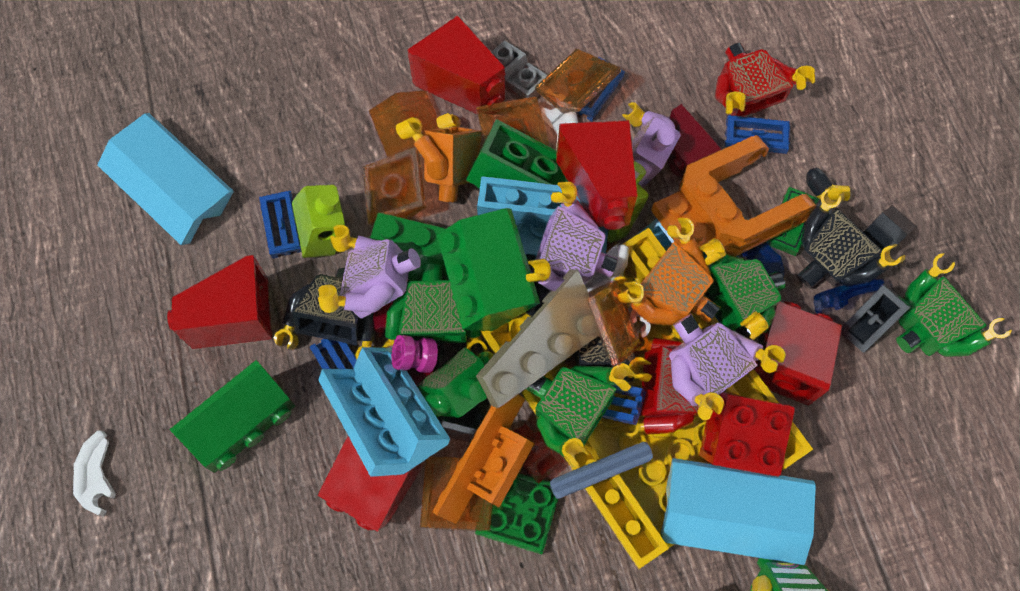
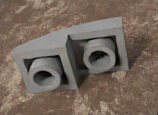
M504 40L491 52L505 67V84L527 102L531 103L551 85L550 77L528 63L526 54Z

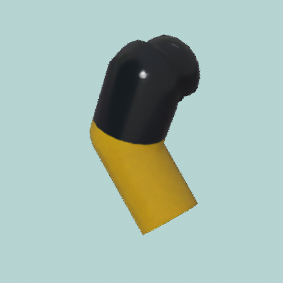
M812 168L807 172L806 183L816 198L821 200L822 193L828 187L833 186L828 192V197L831 201H837L842 193L844 194L843 201L849 200V186L833 185L820 168Z

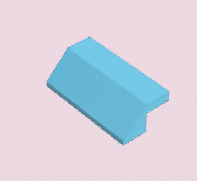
M150 113L143 114L108 141L97 164L180 245L190 244L203 219L221 216L234 192Z
M482 176L477 215L504 208L512 209L526 258L535 260L549 217L558 206L562 207L561 203H554L551 200V194L553 192L562 193V190L558 185ZM599 227V230L606 235L601 252L606 254L609 229Z
M362 347L354 369H322L318 379L370 477L405 474L447 446L450 441L448 434L409 373L393 368L391 359L392 348Z
M673 458L666 485L667 508L661 529V537L665 543L805 565L814 536L815 481L781 475L777 477Z

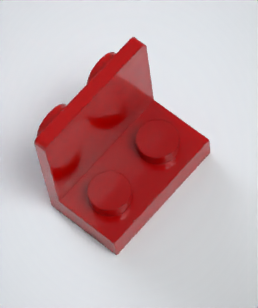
M728 390L723 391L720 396L724 400V406L720 414L713 410L711 418L706 420L699 456L716 466L780 476L795 408L790 405L739 396Z

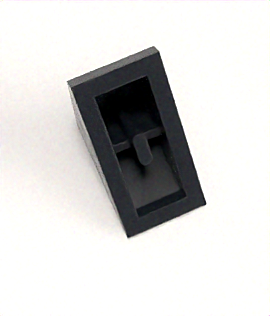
M892 205L882 212L863 233L883 250L892 244L898 245L916 226Z
M884 283L842 326L841 334L864 353L911 305Z
M488 398L479 402L459 418L445 416L442 427L448 436L471 443L475 431L484 420L489 402Z

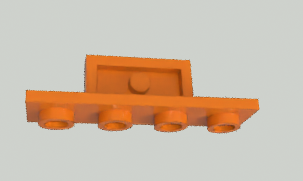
M518 394L500 408L490 407L481 425L475 431L474 437L464 456L459 460L446 488L440 494L438 502L432 511L434 514L457 524L473 493L500 507L534 445L530 440L509 430L525 398Z

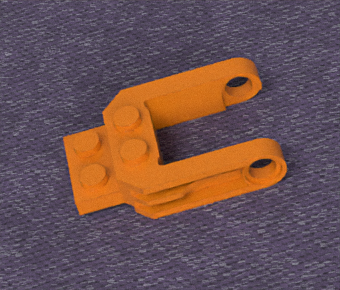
M755 135L687 165L682 181L679 184L678 192L653 203L651 211L666 231L669 225L677 226L679 231H681V224L678 222V218H688L693 222L694 231L692 236H694L699 247L716 238L722 243L726 254L738 256L801 225L807 220L816 204L807 194H802L754 218L744 219L741 210L718 182L740 173L744 167L754 163L761 156L765 157L769 151L768 146L758 135ZM672 238L678 244L679 238Z

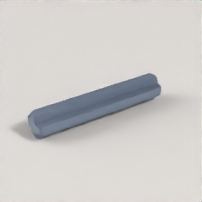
M641 442L556 477L550 481L552 492L556 498L560 499L651 461L653 458L652 450L647 442Z

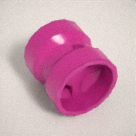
M398 335L392 347L391 359L393 368L403 371L415 368L418 372H432L436 365L438 354L436 341L432 338L424 337L414 340L411 336Z

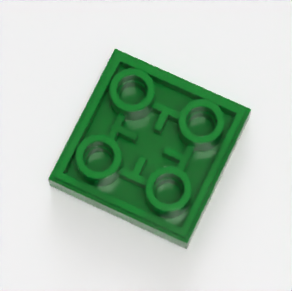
M518 473L500 507L486 500L484 501L475 535L542 555L558 498L552 492L550 482Z

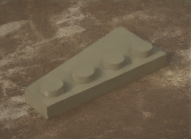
M570 269L563 277L564 282L556 291H550L542 300L544 304L533 317H527L519 326L521 330L511 342L506 341L476 375L491 406L500 408L605 331L604 325L578 270Z

